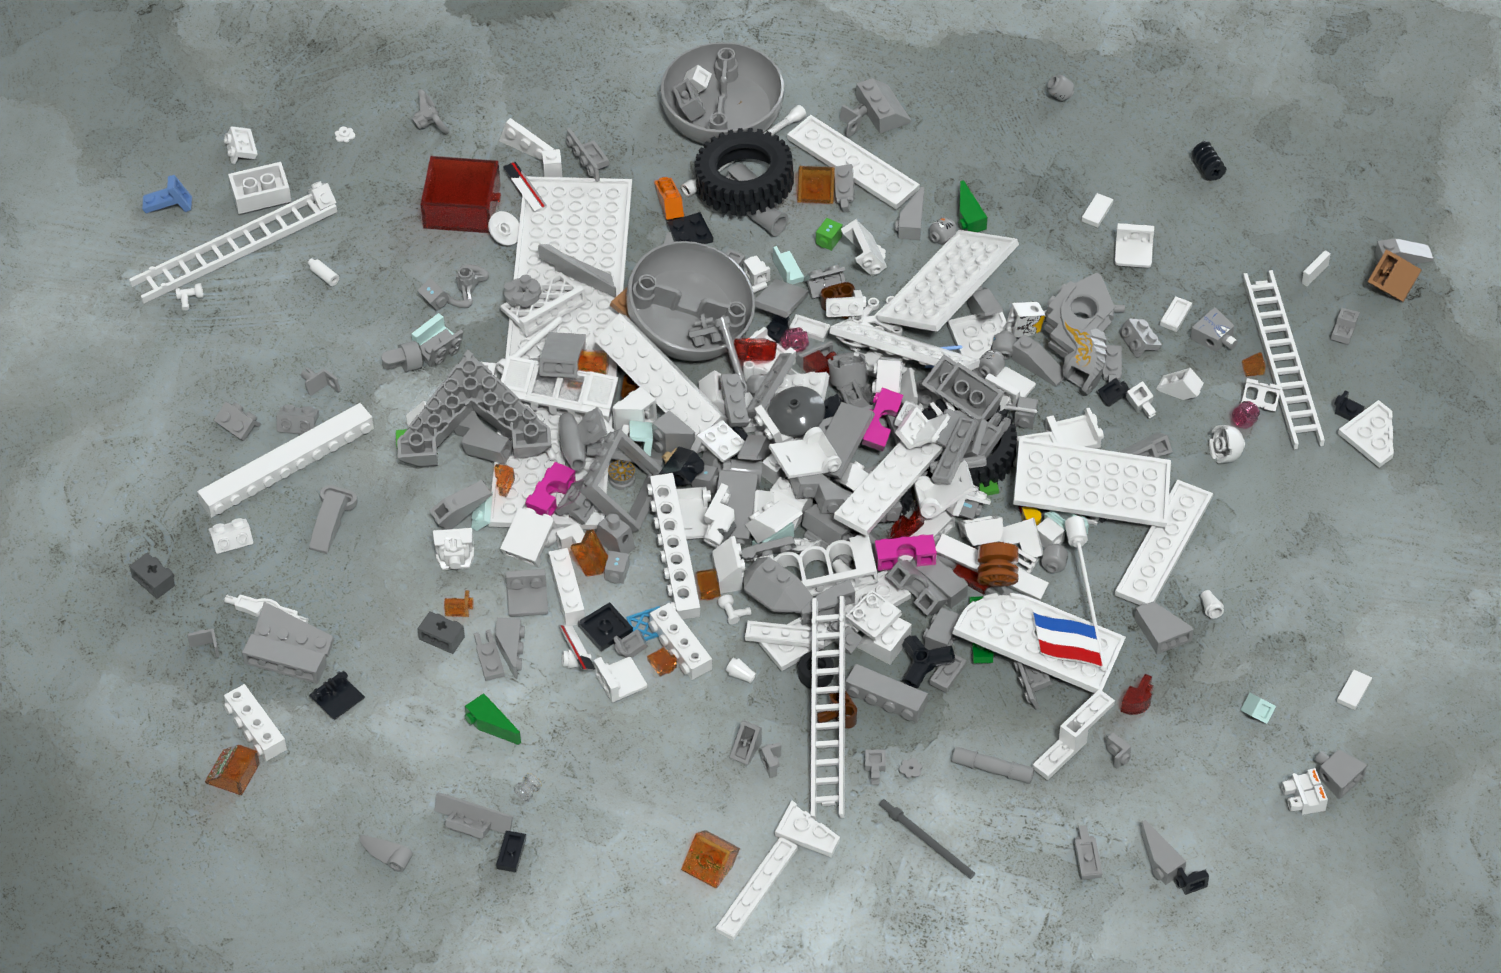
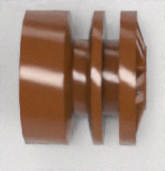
M1004 542L980 545L978 547V563L981 565L978 566V582L992 587H1004L1018 583L1019 575L1017 573L1019 567L1015 564L1019 560V548L1016 545Z

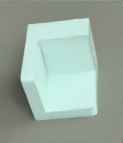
M1249 693L1241 711L1267 724L1276 706Z

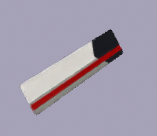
M516 162L503 166L534 211L547 206Z
M558 625L581 669L596 670L573 626Z

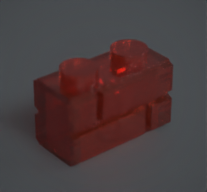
M735 338L734 340L737 356L743 361H773L775 359L777 343L765 338Z

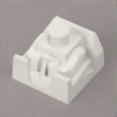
M992 515L975 518L974 520L957 521L961 538L966 537L973 546L978 545L979 547L986 543L998 542L1001 539L1003 519L1000 516Z
M472 528L434 530L436 559L441 569L470 568L474 560Z

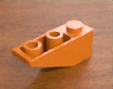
M662 177L654 181L666 220L684 217L682 196L672 178Z

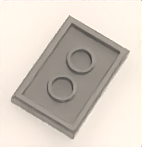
M775 279L755 299V307L787 318L808 296L809 290Z

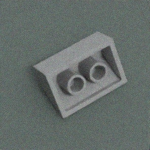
M873 78L857 83L856 99L867 108L866 114L879 134L911 123L910 117L887 84Z

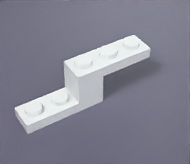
M1100 689L1060 726L1059 740L1032 765V768H1035L1034 771L1046 780H1049L1087 743L1088 729L1114 706L1115 700Z

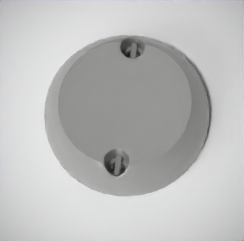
M710 43L684 52L668 66L661 82V99L665 114L676 129L688 138L704 144L706 141L711 143L710 138L714 136L718 139L719 134L722 132L728 135V130L732 129L734 133L738 132V128H743V132H747L748 128H753V132H756L757 129H762L764 133L774 123L782 109L784 82L776 64L762 52L737 43ZM699 65L712 75L707 88L699 92L706 113L691 122L680 108L673 87L684 80L687 71Z
M679 241L658 246L650 250L638 261L628 281L626 305L631 321L665 355L680 360L703 361L727 353L728 349L723 334L722 340L712 342L710 333L705 334V344L695 346L692 337L690 338L689 329L702 325L695 326L694 321L701 320L700 314L703 313L706 318L713 317V320L729 316L731 322L729 324V331L734 346H736L745 336L752 322L755 310V297L748 277L732 258L718 249L705 244Z

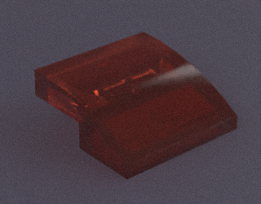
M918 507L909 519L902 514L898 521L890 528L888 539L910 537L918 531L925 521V517L921 515L920 508Z

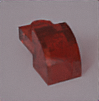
M1144 674L1138 688L1129 686L1122 700L1121 712L1137 715L1145 712L1151 706V693L1154 687L1151 684L1152 676Z

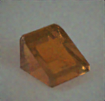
M1262 352L1242 360L1246 377L1264 374L1265 362Z

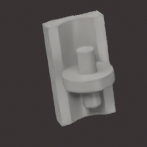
M704 313L700 314L701 320L694 322L695 326H702L689 329L690 338L692 337L695 346L705 344L704 335L709 333L711 334L712 342L721 341L722 331H719V328L713 323V317L706 318Z

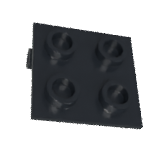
M345 671L337 672L336 676L332 679L329 678L327 682H323L322 686L318 689L315 688L314 692L309 694L333 720L365 698L346 679L348 675Z

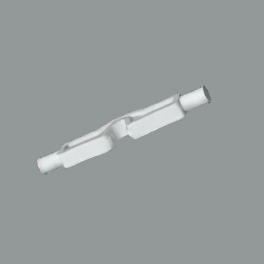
M226 595L224 599L225 603L235 605L236 610L255 617L260 616L263 603L266 602L306 623L309 621L308 618L298 616L297 611L282 607L271 599H254L244 595H239L238 598Z

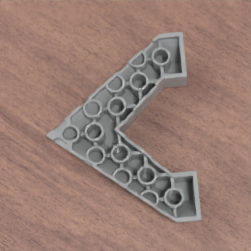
M467 350L462 360L448 374L445 382L441 383L424 405V409L413 419L406 432L397 440L398 460L417 466L438 465L437 447L472 411H475L513 441L514 458L534 457L551 448V431L548 425L544 424L501 380L496 378L482 362H479Z

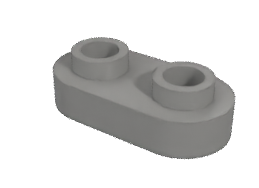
M327 485L320 491L322 502L327 490L346 495L347 505L345 510H351L357 505V496L353 491L333 485Z

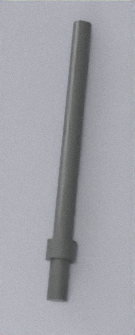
M885 799L881 800L879 806L886 810L893 820L902 823L969 879L975 876L973 870L908 819L901 809L892 806Z

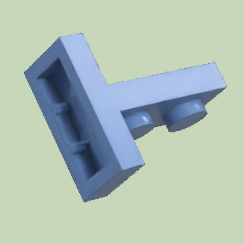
M175 175L168 176L167 188L143 196L142 209L145 213H149L178 203L184 212L191 210L192 196Z

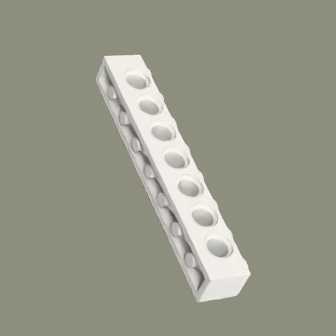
M673 473L650 476V484H647L648 495H652L653 498L650 504L652 512L656 513L654 526L655 529H659L660 533L657 534L658 545H662L663 551H660L662 563H666L664 576L665 580L669 579L670 585H667L668 596L673 598V602H670V604L682 619L700 617V604ZM676 545L677 547L671 548L669 546ZM680 596H686L687 598L682 599V598H679V597H680Z

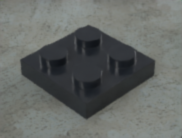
M701 212L666 222L667 229L671 232L674 242L688 241L701 244L713 242V236Z
M610 602L578 621L579 628L601 652L615 644L613 639L615 636L623 639L633 632V627Z

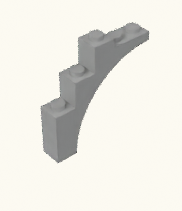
M472 411L454 429L455 434L463 436L461 443L468 455L506 464L513 452L509 438L487 428L479 420L475 411Z
M823 474L789 478L796 498L815 497L821 514L835 513L852 494L831 482ZM897 502L880 522L898 521L902 510L901 503ZM844 524L846 529H852Z

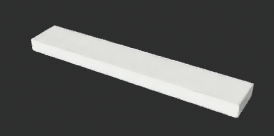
M942 533L936 545L937 554L978 572V566L981 565L978 563V550ZM1019 569L1017 573L1019 575L1018 583L1008 587L1041 601L1049 582Z
M782 837L777 840L716 926V932L734 941L798 850V845Z

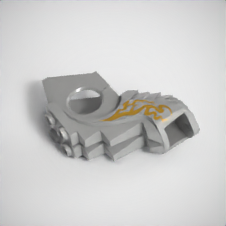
M1099 273L1090 275L1076 283L1070 281L1067 285L1063 284L1058 291L1059 294L1056 297L1053 295L1047 303L1048 309L1045 312V320L1048 322L1045 325V330L1051 334L1050 337L1052 338L1048 346L1064 358V365L1062 366L1063 376L1081 387L1082 391L1086 394H1090L1101 379L1107 357V339L1103 331L1112 323L1108 315L1116 308ZM1075 313H1085L1090 318H1080Z

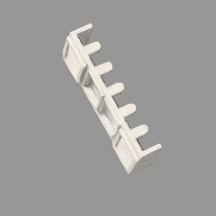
M507 356L501 381L520 401L531 403L532 410H538L539 405L549 406L551 414H556L559 408L568 410V413L575 417L576 412L586 414L598 407L608 423L618 391V377L578 370L577 378L540 376L539 361Z

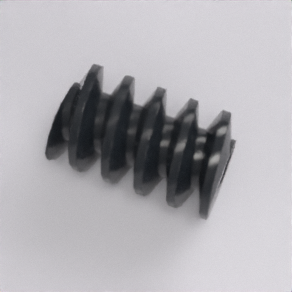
M1203 141L1194 147L1192 158L1198 164L1205 177L1210 181L1220 179L1227 169L1221 158L1217 155V152L1214 151L1211 143Z

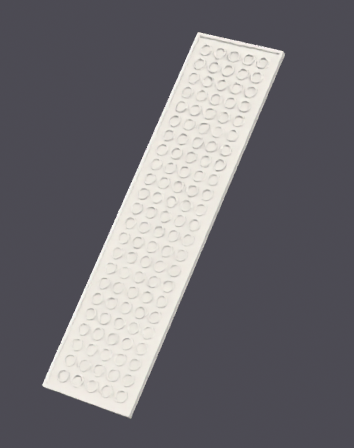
M526 176L547 206L534 211L522 195L514 279L520 278L522 275H530L531 278L537 280L540 284L560 273L555 271L554 265L539 259L538 245L550 244L564 254L611 274L614 286L616 287V296H618L624 290L632 179L600 178V181L596 182L594 178ZM566 276L577 287L581 285L585 289L587 303L562 316V323L551 332L586 334V352L580 355L578 361L579 370L588 372V369H590V371L595 373H605L617 377L618 364L594 341L619 314L610 306L611 301L615 297ZM559 280L554 284H563V281ZM546 289L541 290L542 293H548ZM552 290L551 293H560L561 290ZM540 298L537 302H545L546 298ZM512 306L510 310H517L518 307ZM522 307L521 310H530L531 307ZM509 318L505 358L514 354L543 328L526 337L522 333L521 328ZM547 336L521 358H540ZM537 377L533 393L552 397L557 377ZM563 379L558 398L578 402L583 383L578 384L577 381ZM539 405L538 410H533L537 417L550 427L551 444L556 454L555 460H550L546 451L534 457L514 458L513 450L506 464L494 462L491 490L493 496L489 527H510L518 508L525 509L527 507L525 505L527 497L533 494L537 483L542 481L546 470L549 467L551 468L554 462L571 468L563 454L559 438V417L563 413H568V410L558 408L556 414H551L549 406ZM612 410L611 418H610V421H609V425H610L612 428H613V410ZM576 412L574 418L578 424L581 422L582 417L585 416V413ZM498 430L497 434L507 437L505 434ZM586 454L585 467L581 470H575L576 481L588 475L589 467L594 462L596 456ZM610 462L598 484L606 494ZM554 492L550 495L556 497L558 506L565 494ZM596 507L583 525L569 513L559 516L554 512L552 517L557 525L556 528L561 526L566 528L578 523L582 529L597 530V525L605 518V514Z

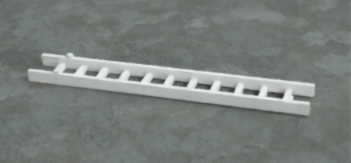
M312 194L306 195L156 267H149V270L130 278V285L134 287L144 281L148 282L153 290L141 295L142 302L146 303L336 213L337 207L333 204L320 211L316 204L313 203L314 198ZM308 205L314 214L303 219L297 209ZM292 212L298 221L287 226L281 217ZM276 220L282 229L271 234L265 224ZM260 227L266 237L255 241L249 232ZM244 235L250 244L239 249L233 239ZM228 242L234 252L223 256L217 247ZM212 250L218 259L207 264L201 257V254ZM196 258L202 267L190 272L185 262ZM179 265L185 275L174 280L168 270ZM163 273L169 282L162 283L158 287L152 278Z
M1269 270L1268 273L1270 283L1267 280L1256 281L1255 285L1250 284L1248 274L1244 273L1243 282L1275 385L1281 386L1279 402L1293 448L1298 449L1299 443L1296 433L1315 431L1319 445L1324 446L1325 439L1273 270ZM1272 289L1274 297L1255 299L1253 291ZM1276 303L1278 311L1259 313L1257 305ZM1281 318V325L1263 327L1261 319ZM1285 331L1287 337L1286 339L1268 341L1265 333ZM1289 345L1291 353L1272 355L1270 347ZM1294 360V367L1277 369L1275 367L1274 361ZM1298 373L1300 381L1280 383L1278 375ZM1302 387L1303 396L1285 398L1284 389ZM1306 402L1309 409L1289 412L1287 404ZM1311 416L1313 424L1293 426L1292 418Z
M840 596V614L818 616V601L816 598H812L811 818L817 820V803H822V806L836 805L835 802H839L840 818H845L844 596ZM840 621V632L818 633V622ZM839 638V650L818 651V640ZM839 656V667L818 669V658ZM839 674V686L818 687V676ZM839 693V703L817 705V694ZM839 710V722L817 723V712ZM839 728V740L817 741V730ZM839 747V758L817 760V748ZM839 765V777L817 778L818 766ZM839 783V795L817 797V785Z

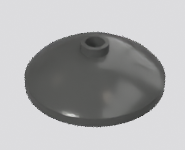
M794 386L779 392L773 398L769 405L768 415L781 434L798 437L805 435L809 429L818 427L821 424L825 415V405L822 397L815 390L804 386Z

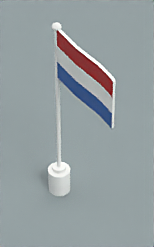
M1073 516L1065 521L1069 544L1078 547L1093 626L1073 620L1050 618L1033 612L1040 654L1060 660L1086 663L1106 671L1108 666L1105 665L1082 552V546L1088 541L1085 523L1082 517Z

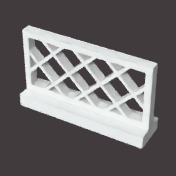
M560 272L540 283L541 290H548V293H541L539 295V298H546L545 302H536L528 306L531 307L530 310H521V305L515 304V307H518L517 310H509L512 306L507 302L502 304L500 308L521 328L522 333L527 337L548 325L556 317H562L587 303L585 289L581 285L577 287ZM559 280L563 281V284H554ZM552 290H561L560 293H551Z

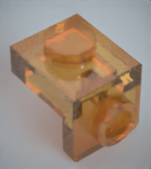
M716 570L697 571V583L701 599L711 600L715 597H720Z

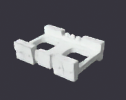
M1247 378L1241 404L1251 407L1254 405V407H1261V409L1264 408V410L1276 412L1281 386L1271 383L1269 386L1268 384L1258 383V380ZM1248 387L1258 389L1256 400L1246 398ZM1267 391L1277 393L1274 404L1264 401Z

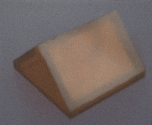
M799 166L797 202L833 204L835 167Z

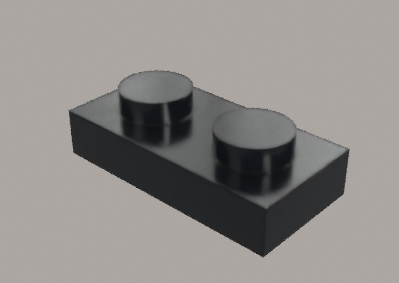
M506 830L496 863L497 869L517 873L526 842V834Z

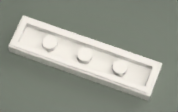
M748 621L745 641L812 648V627ZM818 628V633H826V629ZM818 640V648L824 649L825 640Z

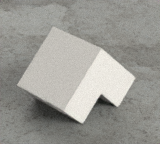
M578 523L556 531L557 547L559 549L568 548L569 552L574 550L578 559L589 554L588 538Z

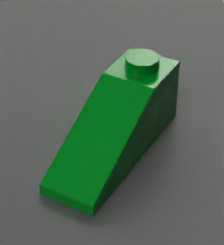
M960 181L958 220L960 229L977 233L986 230L988 217L965 181Z
M484 693L465 705L464 717L470 725L473 724L479 731L517 745L521 743L520 731Z

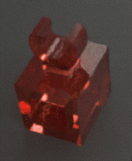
M817 350L803 357V370L806 373L827 372L829 375L828 360L831 359L832 361L833 356L837 354L832 351L825 357L820 350Z

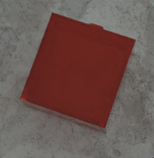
M430 156L421 200L423 229L490 233L488 222L496 212L497 202H500L501 193H499L501 186L499 161Z

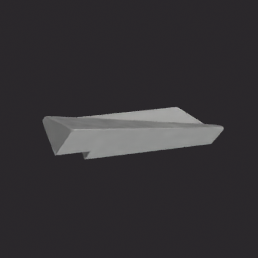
M550 244L538 245L539 259L554 265L555 271L616 297V287L614 286L611 274L564 254Z

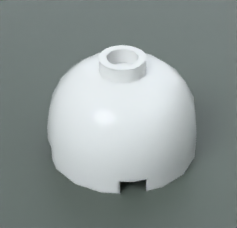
M1229 425L1216 426L1211 432L1214 433L1213 439L1209 440V450L1212 458H1217V463H1228L1237 460L1245 447V441L1241 432Z

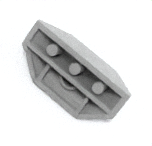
M770 557L757 558L745 570L744 591L773 612L801 613L802 609L814 598L797 576Z

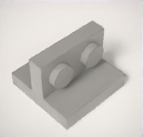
M583 479L571 484L555 509L559 516L569 513L581 525L587 522L596 508L580 492L584 483Z

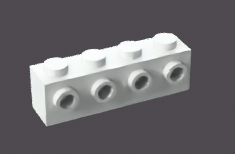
M670 603L649 613L650 622L648 624L651 631L658 634L661 644L664 647L667 646L672 659L679 662L680 668L685 675H688L693 680L712 670V658Z
M245 684L224 695L225 704L223 706L228 715H233L236 726L243 729L246 740L254 744L253 747L258 756L262 755L265 761H268L287 750L285 738Z

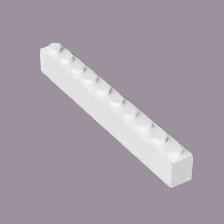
M359 403L197 491L199 503L211 518L221 514L226 509L239 504L250 496H254L259 491L272 486L279 480L287 478L290 474L305 468L310 463L320 460L323 456L336 451L341 446L354 441L363 434L369 433L374 429L373 418L363 405Z

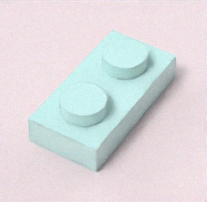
M492 496L473 511L471 528L476 531L490 523Z

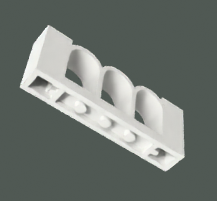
M869 534L867 536L857 535L849 538L850 542L837 540L832 542L826 550L820 546H810L805 548L800 555L793 552H783L775 558L773 555L764 556L772 558L783 567H797L801 572V582L812 596H817L826 589L849 579L853 587L879 582ZM846 554L853 558L856 569L833 574L831 565L836 556ZM820 560L826 563L829 575L806 580L805 567L809 562Z

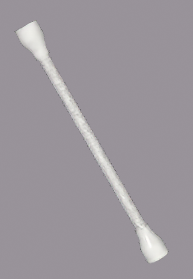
M797 105L784 117V120L767 131L774 135L785 126L802 120L806 117L805 109L801 105ZM735 161L722 166L718 171L720 172ZM696 179L688 180L681 185V189L686 196L690 197L698 191Z

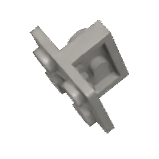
M834 265L826 268L825 272L819 269L807 273L808 277L804 278V282L808 284L811 299L820 297L821 290L825 287L846 282L843 273L845 267L840 268L839 265Z

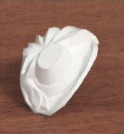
M794 538L797 548H793L792 551L801 553L810 546H820L822 540L813 542L806 538Z

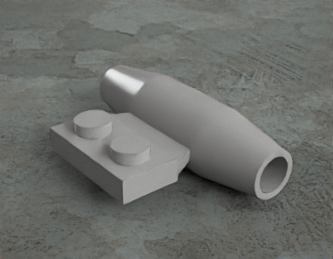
M598 407L587 412L579 424L571 413H563L559 417V438L563 454L573 470H581L586 464L585 445L594 444L608 434L602 411Z

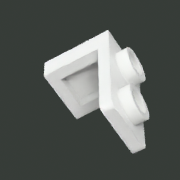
M853 290V297L827 298L826 316L863 315V307H866V297L862 296L861 290Z

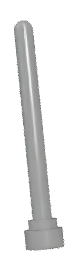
M729 316L714 320L716 327L719 328V331H722L735 374H740V379L746 383L729 331V324L731 323Z

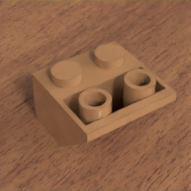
M1386 250L1368 282L1404 302L1422 270Z

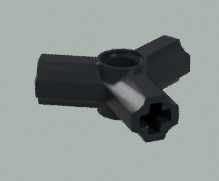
M909 635L904 639L902 646L913 659V662L902 681L906 685L919 688L926 674L931 672L936 666L955 662L952 646L928 650L916 635Z

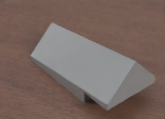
M946 355L941 357L921 384L973 419L983 418L988 420L996 413L1004 395V392Z

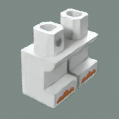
M1315 768L1309 769L1306 774L1302 775L1294 773L1290 780L1282 782L1281 789L1283 794L1294 793L1295 796L1288 798L1287 802L1290 811L1300 810L1302 815L1326 811L1328 799Z

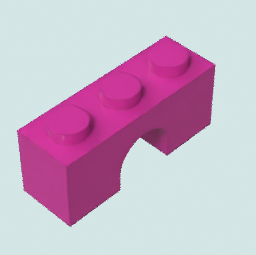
M883 387L880 393L876 392L873 403L876 404L874 410L870 409L875 413V416L863 437V445L882 452L884 451L891 429L883 427L879 418L883 415L896 417L903 398L902 394Z
M554 462L551 468L549 467L546 470L542 481L537 483L533 494L527 497L525 502L527 508L535 510L536 514L542 516L547 514L552 517L557 508L556 497L550 494L554 492L565 494L571 484L576 482L575 470Z
M933 534L875 540V557L878 571L891 570L898 562V558L903 555L913 557L917 567L936 565L937 552Z

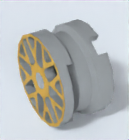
M617 460L610 464L608 468L610 485L618 490L632 487L635 483V468L633 464L622 460Z

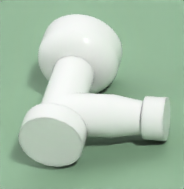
M201 283L195 284L194 288L182 290L176 288L177 300L181 299L182 310H189L188 296L204 297Z
M728 594L720 597L718 604L726 610L727 620L729 624L733 625L739 622V617L751 615V609L747 607L734 610L732 607L734 599L732 595Z

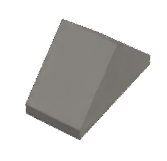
M742 720L730 758L749 765L762 744V727Z

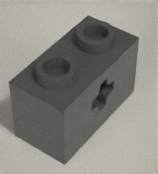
M146 553L129 566L132 578L156 599L175 586L173 572L169 568L163 567L159 559L152 557L149 553Z
M429 611L418 627L419 640L451 654H454L465 638L463 625Z

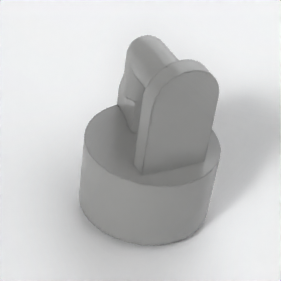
M416 341L399 344L398 349L385 351L381 357L385 369L402 366L405 372L422 368L424 363L421 347Z

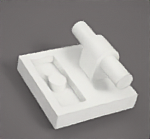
M871 589L845 617L853 625L851 628L856 633L860 630L876 642L902 613L901 610Z

